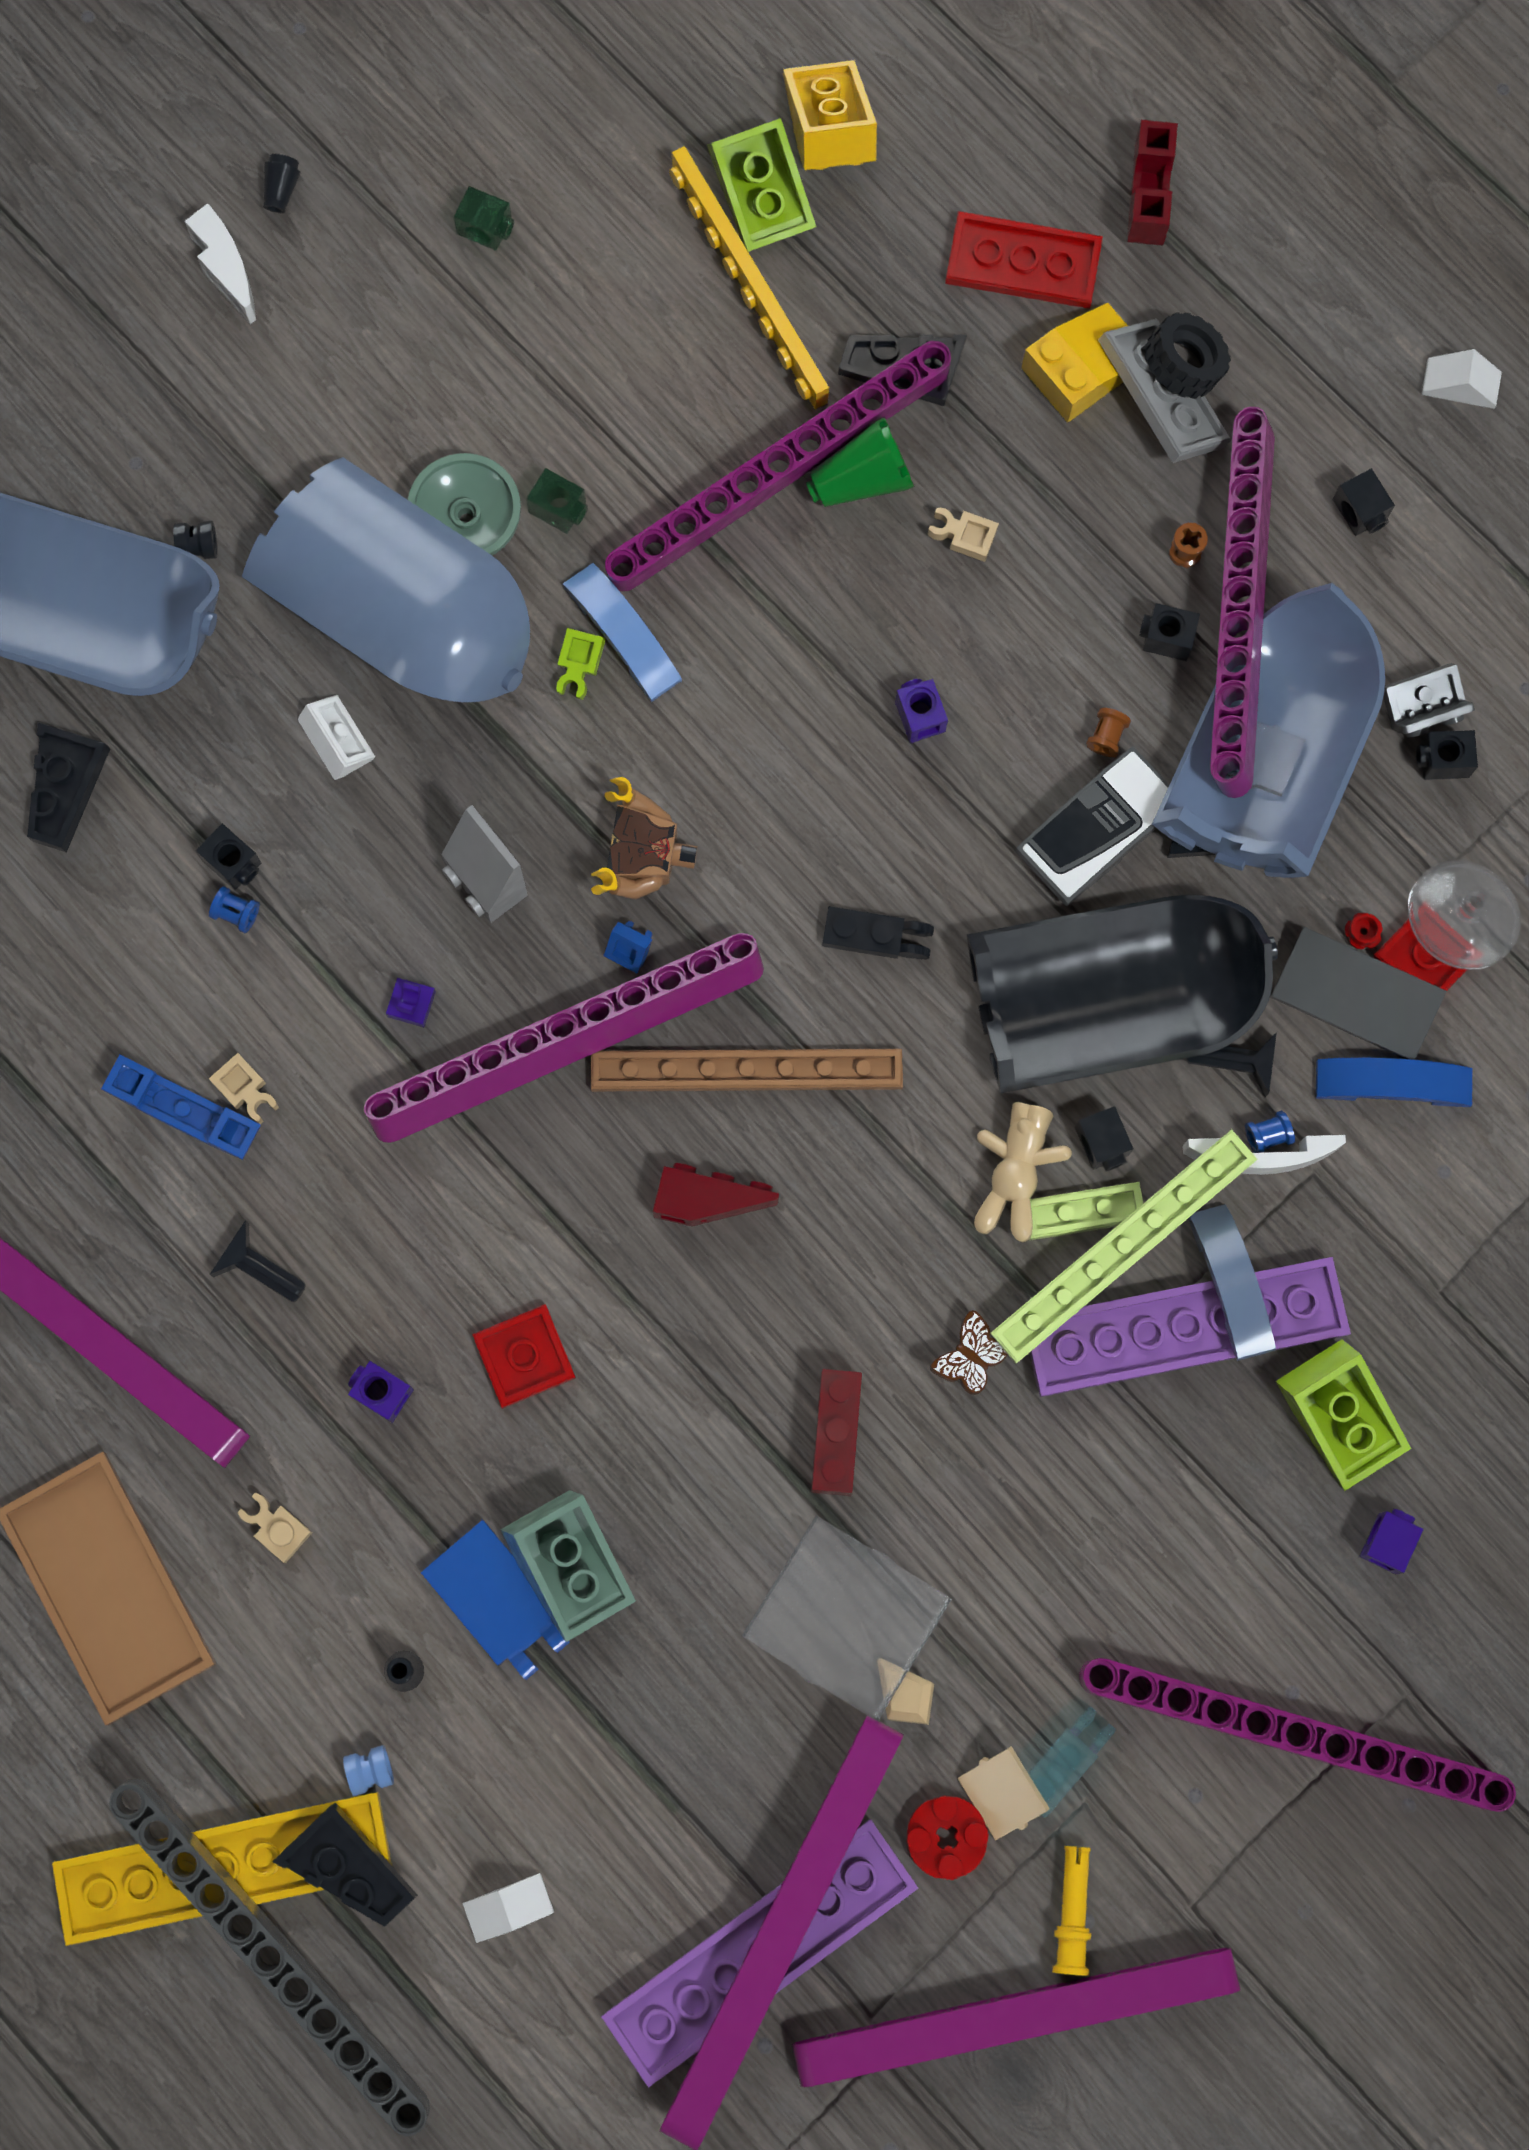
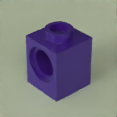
M913 679L901 685V689L896 692L895 704L909 743L946 732L948 718L934 680L930 679L923 682L922 679ZM915 702H923L928 705L930 710L927 713L918 714L911 709L910 705Z
M371 1361L368 1362L366 1367L360 1365L348 1382V1386L352 1388L348 1393L351 1398L391 1423L394 1422L414 1391L410 1385ZM376 1380H384L388 1384V1392L381 1400H371L368 1396V1388Z
M1393 1509L1391 1513L1388 1511L1378 1513L1359 1557L1395 1575L1402 1574L1407 1568L1424 1529L1414 1525L1415 1518L1398 1509Z

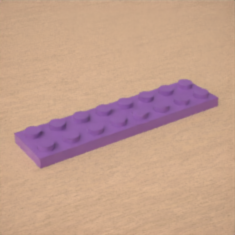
M1333 1257L1255 1272L1276 1346L1275 1350L1351 1334ZM1213 1281L1084 1306L1030 1352L1039 1396L1044 1397L1236 1358L1224 1325L1226 1318Z
M871 1819L858 1827L776 1993L919 1889ZM782 1884L601 2016L648 2088L699 2051Z

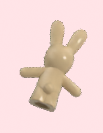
M1014 1102L1012 1104L1010 1127L1006 1142L988 1130H981L978 1133V1142L1004 1159L995 1168L992 1176V1191L975 1216L974 1224L979 1233L988 1234L996 1227L1007 1201L1012 1202L1010 1223L1013 1236L1019 1242H1026L1030 1239L1033 1230L1030 1198L1038 1184L1035 1166L1066 1161L1072 1155L1071 1149L1064 1145L1042 1149L1046 1132L1053 1119V1113L1050 1110L1040 1106Z

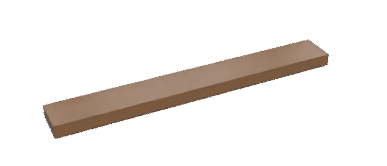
M902 1049L598 1051L591 1055L592 1092L900 1090L903 1088Z

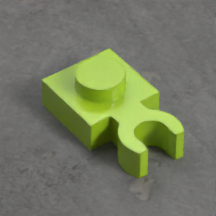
M567 628L557 664L559 667L567 669L566 674L562 675L557 682L556 689L559 694L564 695L566 686L571 682H575L578 685L576 697L580 700L585 698L587 694V684L584 681L585 673L596 676L606 640L604 637Z

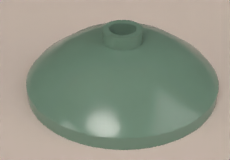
M452 454L434 461L417 476L408 495L410 502L492 556L507 545L515 534L520 521L521 501L514 480L498 463L477 454ZM464 514L473 516L469 522H462L460 520V517Z

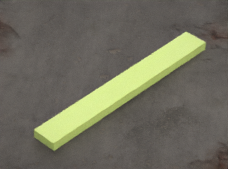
M1231 1129L990 1334L1015 1364L1018 1363L1258 1159Z

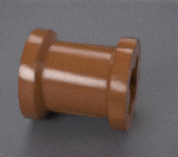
M1190 522L1182 524L1177 528L1169 550L1170 559L1175 565L1190 568L1200 561L1201 554L1208 542L1205 529L1196 523Z
M1100 708L1097 714L1100 720L1093 737H1089L1087 740V747L1097 754L1106 757H1117L1119 753V740L1123 730L1129 727L1131 719L1126 714L1115 709Z

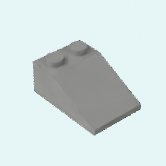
M471 805L463 813L441 854L446 866L442 869V872L455 888L461 884L469 896L465 898V901L476 916L480 917L484 914L492 923L527 897L528 894L520 864L474 806Z

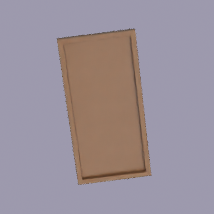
M102 1451L0 1508V1522L105 1726L116 1722L216 1665L209 1648L106 1452Z

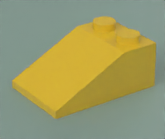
M854 60L783 69L797 149L804 170H823L828 167L860 165L865 162L876 161L877 122Z
M1109 303L1101 305L1052 329L1025 349L1021 369L1067 423L1123 383L1098 341L1104 332L1128 326Z

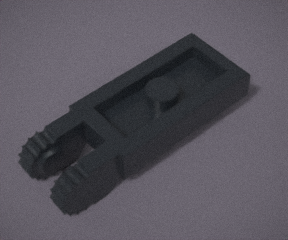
M828 906L822 946L898 959V956L926 960L930 958L931 950L922 945L901 944L902 933L929 937L934 933V926L919 921H904L905 918Z

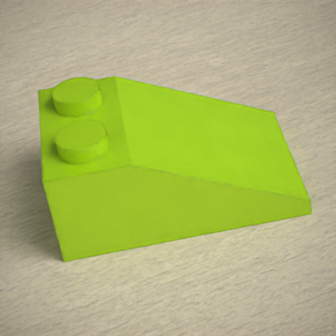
M781 118L707 144L719 183L748 252L816 227Z
M1343 1339L1276 1380L1293 1414L1344 1491L1411 1449L1362 1355Z

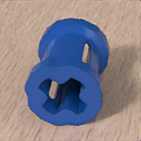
M223 886L212 901L209 917L214 920L221 918L238 926L240 932L247 933L256 920L260 903L254 899L249 902L230 893L229 888ZM229 906L239 910L240 913L230 910Z
M1282 1110L1276 1112L1275 1117L1257 1124L1253 1122L1245 1123L1246 1136L1254 1153H1264L1265 1149L1282 1143L1287 1145L1295 1143L1292 1124L1287 1114Z

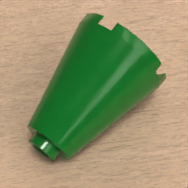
M885 417L874 422L810 471L812 480L807 481L806 485L814 503L821 500L824 507L906 491L915 487Z

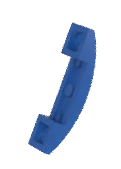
M120 1054L101 1088L104 1092L139 1111L241 1160L244 1159L261 1127V1124L227 1107L223 1108Z
M1394 1058L1317 1059L1316 1099L1354 1101L1357 1098L1432 1102V1105L1471 1107L1473 1068L1441 1062Z

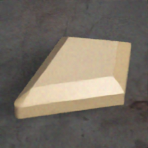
M881 1658L878 1659L887 1719L890 1721L929 1725L934 1684Z

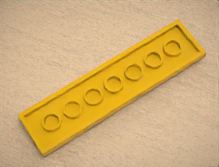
M379 1792L192 1832L256 1904L324 1890L321 1887L316 1888L304 1881V1877L288 1868L283 1869L272 1861L335 1802L392 1865ZM167 1837V1838L158 1839V1840H159V1841H165V1840L168 1839V1837ZM139 1844L52 1862L65 1946L202 1916ZM187 1852L178 1854L177 1862L182 1870L187 1872L196 1870L197 1863L192 1854ZM214 1883L206 1885L205 1895L211 1902L219 1903L224 1901L225 1895L221 1886Z

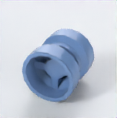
M384 1745L372 1748L368 1756H360L355 1753L343 1757L345 1774L353 1796L366 1793L369 1787H373V1784L380 1788L394 1785L393 1772Z

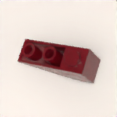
M674 1163L673 1168L666 1166L663 1168L653 1208V1217L692 1227L777 1206L779 1193L772 1192L773 1186L762 1182L750 1181V1185L746 1186L734 1183L735 1177L724 1173L712 1172L711 1177L696 1174L697 1169L695 1167Z

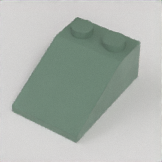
M569 1490L500 1529L518 1566L564 1641L568 1642L636 1602L582 1494Z

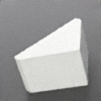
M1475 349L1431 357L1426 365L1422 395L1495 409L1502 372Z
M541 1873L463 1903L476 1943L514 1931L554 1913Z

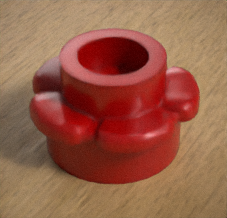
M1357 913L1345 925V935L1349 937V943L1356 949L1363 950L1365 947L1372 949L1381 941L1380 935L1383 927L1378 918L1372 914ZM1362 928L1367 930L1366 935L1361 934L1360 930Z

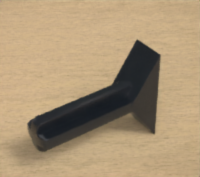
M1277 1032L1259 1051L1225 1046L1214 1052L1189 1057L1186 1060L1189 1064L1252 1073L1264 1097H1266L1270 1091Z
M246 1220L209 1274L214 1278L238 1268L291 1302H296L306 1287L304 1281L250 1248L249 1223Z

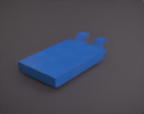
M481 1520L421 1572L497 1666H500L509 1659L519 1674L526 1680L539 1669L524 1651L541 1636L557 1653L570 1643L562 1638L512 1553L484 1520Z

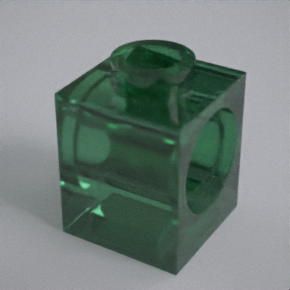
M471 186L468 187L454 215L457 235L497 251L502 239L507 240L510 237L514 227V219L511 217L509 202Z
M547 468L544 469L526 498L530 514L568 534L573 524L579 525L582 522L588 509L585 489ZM557 498H564L569 501L566 506L561 508L551 505V502Z

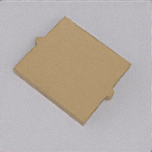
M1012 1746L990 1759L987 1757L982 1758L978 1766L958 1777L973 1805L982 1815L995 1841L1017 1828L1024 1830L1028 1826L1029 1821L1050 1809Z

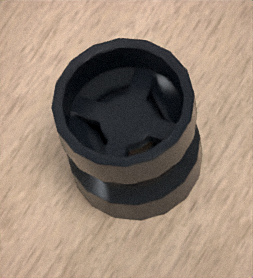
M203 521L198 526H190L188 523H174L173 536L175 547L195 556H201L204 559L217 558V535L213 521Z

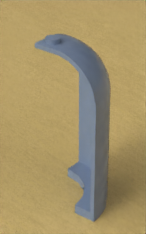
M344 457L334 460L310 474V481L312 482L299 493L292 490L274 511L279 517L266 536L261 533L259 534L249 554L242 574L244 579L393 681L418 693L448 701L480 702L512 692L520 685L523 677L521 672L530 642L528 610L516 581L496 558Z
M0 493V656L125 695H152L167 690L178 683L193 665L206 637L211 636L216 627L217 614L214 612L220 584L214 570L197 556L178 547Z
M1329 583L1298 592L1282 600L1264 613L1252 787L1242 797L1230 798L1222 793L1211 774L1215 684L1152 822V825L1163 834L1189 850H1192L1196 845L1216 855L1214 862L1243 871L1245 865L1265 869V875L1271 877L1294 878L1309 875L1377 718L1385 689L1384 660L1375 631L1363 612L1339 587ZM1246 665L1237 666L1232 672H1239ZM1243 700L1233 702L1230 708L1239 706ZM1241 735L1231 737L1227 743L1236 742ZM1239 770L1229 772L1225 779L1233 778Z

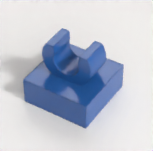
M628 921L625 925L618 922L611 932L604 957L638 974L644 965L653 940L651 939L652 932L647 930L645 935L632 929L634 922Z

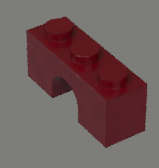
M1141 120L1135 141L1127 242L1164 245L1170 225L1172 191H1169L1176 152L1178 123Z
M822 1369L811 1493L841 1496L852 1495L862 1372Z

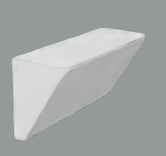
M338 695L307 704L298 717L300 725L335 780L348 775L375 758V755Z

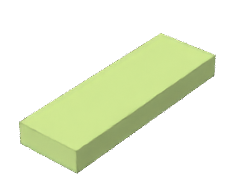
M1134 1182L1030 1199L1033 1230L1029 1241L1118 1226L1143 1204L1140 1183Z

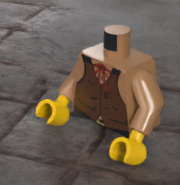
M626 778L610 779L611 783L618 786L619 793L605 792V799L610 802L622 800L623 805H617L607 868H601L591 873V876L599 877L603 885H596L591 888V891L595 895H601L609 891L612 895L638 899L659 890L662 885L669 884L672 866L694 869L698 846L676 843L677 824L672 821L671 816L650 798L632 789L629 780Z

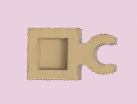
M936 508L934 518L944 521L946 526L937 528L930 525L928 536L935 540L953 539L950 550L985 562L999 523L963 511L961 519L958 520L953 517L949 510Z
M239 1053L233 1056L209 1078L212 1084L236 1109L246 1102L249 1116L259 1124L264 1122L257 1114V1107L260 1104L268 1103L275 1111L279 1108L271 1095L258 1092L266 1083Z
M254 1493L252 1497L260 1504L259 1513L250 1516L248 1512L240 1509L238 1514L243 1521L250 1524H258L261 1529L254 1537L283 1563H287L312 1532L283 1506H280L273 1514L270 1511L269 1501L264 1496Z

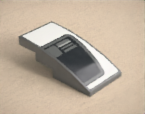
M1132 746L1050 816L1015 849V852L1067 907L1118 865L1125 855L1150 836L1156 828L1152 825V822L1169 784Z

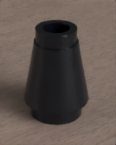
M271 154L269 161L264 163L263 207L266 210L275 213H285L286 206L301 174L298 169L299 162L296 159L287 155Z
M411 1651L394 1653L388 1658L384 1666L386 1682L391 1688L400 1692L415 1689L421 1683L424 1676L422 1660ZM403 1663L407 1667V1674L404 1678L398 1679V1675H394V1667Z

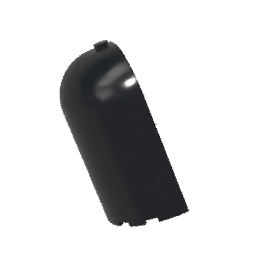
M1204 895L1162 897L967 934L973 981L978 983L981 1002L985 1001V1004L978 1005L983 1033L984 1035H989L993 1053H990V1061L1000 1093L1200 1056L1219 1050L1239 1039L1260 1018L1272 991V960H1277L1278 958L1274 937H1268L1262 924L1251 911L1232 901Z

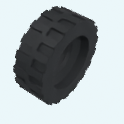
M1178 312L1174 313L1171 317H1166L1148 338V342L1145 344V359L1149 364L1148 368L1151 373L1156 376V380L1160 384L1167 387V390L1172 393L1175 392L1179 394L1178 396L1184 398L1187 396L1195 399L1198 396L1203 397L1207 395L1225 376L1230 368L1231 355L1228 353V345L1224 342L1220 332H1217L1211 323H1207L1203 318L1193 316L1191 313L1184 312V314H1180ZM1174 343H1179L1190 349L1200 361L1202 368L1194 367L1184 361L1177 353Z

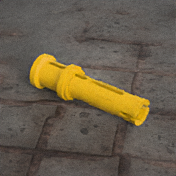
M1064 1846L1061 1926H1057V1930H1054V1936L1058 1938L1057 1964L1052 1966V1973L1089 1976V1969L1085 1966L1087 1941L1091 1940V1933H1089V1928H1085L1089 1854L1091 1848L1078 1847V1861L1076 1864L1077 1847Z

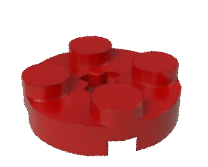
M953 1796L935 1797L920 1804L912 1813L906 1832L909 1854L914 1863L926 1874L934 1878L954 1880L968 1875L976 1869L985 1856L989 1837L980 1812L968 1801ZM953 1826L957 1830L954 1838L958 1841L953 1848L950 1845H946L943 1849L937 1845L940 1837L936 1834L937 1830L940 1827L948 1830Z

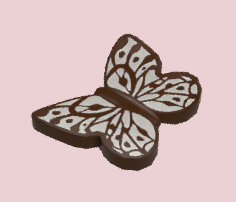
M972 1310L963 1319L960 1329V1344L956 1346V1350L934 1360L930 1365V1370L947 1381L955 1382L960 1380L966 1392L971 1395H977L984 1390L987 1384L988 1376L986 1370L988 1367L999 1365L1007 1357V1353L994 1338H990L991 1331L986 1321L978 1312Z

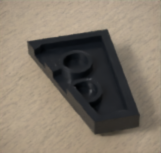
M954 334L953 338H934V335H919V338H897L895 335H850L839 366L838 375L866 383L924 343L939 341L944 343L951 353L949 374L943 383L919 399L945 406L967 334ZM929 358L924 361V364L931 369H937L943 365L936 358ZM899 378L893 382L894 386L901 390L912 386L911 382L904 378Z
M38 722L37 736L39 737L38 755H35L34 759L36 781L35 791L31 793L27 837L35 843L67 853L110 748L103 742Z
M336 1802L325 1810L272 1861L283 1869L288 1868L304 1877V1881L316 1888L321 1887L340 1898L342 1903L384 1927L418 1896Z

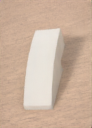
M207 203L185 221L191 239L203 251L197 256L204 275L248 323L252 324L256 320L254 299L242 259L234 240L222 220Z

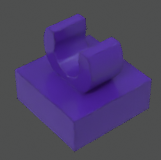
M397 978L386 1016L424 1028L436 993L435 988Z

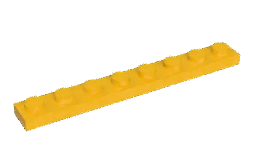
M683 146L673 151L672 168L669 169V173L674 185L678 190L683 188L689 197L687 204L695 219H702L706 226L705 234L713 249L719 248L724 256L722 261L726 272L731 279L737 278L742 286L740 292L745 304L749 309L755 308L760 316L758 322L763 334L768 340L773 338L778 347L776 352L782 366L786 370L791 368L797 378L795 386L803 400L809 399L814 409L827 404L829 386L686 147Z

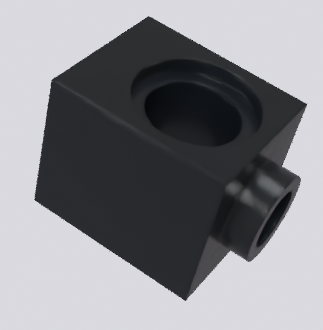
M1372 468L1340 484L1332 499L1355 536L1366 530L1369 534H1372L1388 524V517L1395 506Z
M1156 603L1152 614H1144L1139 632V636L1145 638L1142 651L1187 661L1193 647L1200 614ZM1169 626L1173 628L1176 636H1164L1159 631V627Z
M1475 730L1429 732L1421 742V745L1417 746L1416 750L1418 768H1423L1424 780L1470 778L1478 768ZM1445 749L1449 751L1453 756V761L1447 762L1441 759L1437 750Z
M223 823L196 850L201 861L235 891L241 884L243 886L248 885L259 872L258 867L262 864L257 854ZM230 853L241 854L240 860L236 865L231 867L222 865L226 855Z
M1115 1106L1083 1118L1075 1126V1130L1093 1170L1103 1166L1105 1171H1110L1127 1163L1125 1157L1129 1156L1134 1148Z

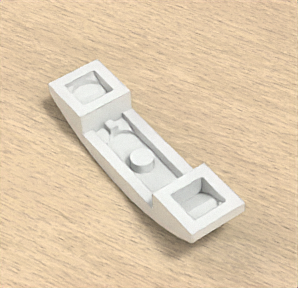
M1345 1135L1306 1136L1299 1142V1152L1253 1153L1258 1160L1241 1174H1276L1304 1168L1337 1151L1346 1143ZM1221 1138L1188 1139L1183 1145V1154L1196 1160Z

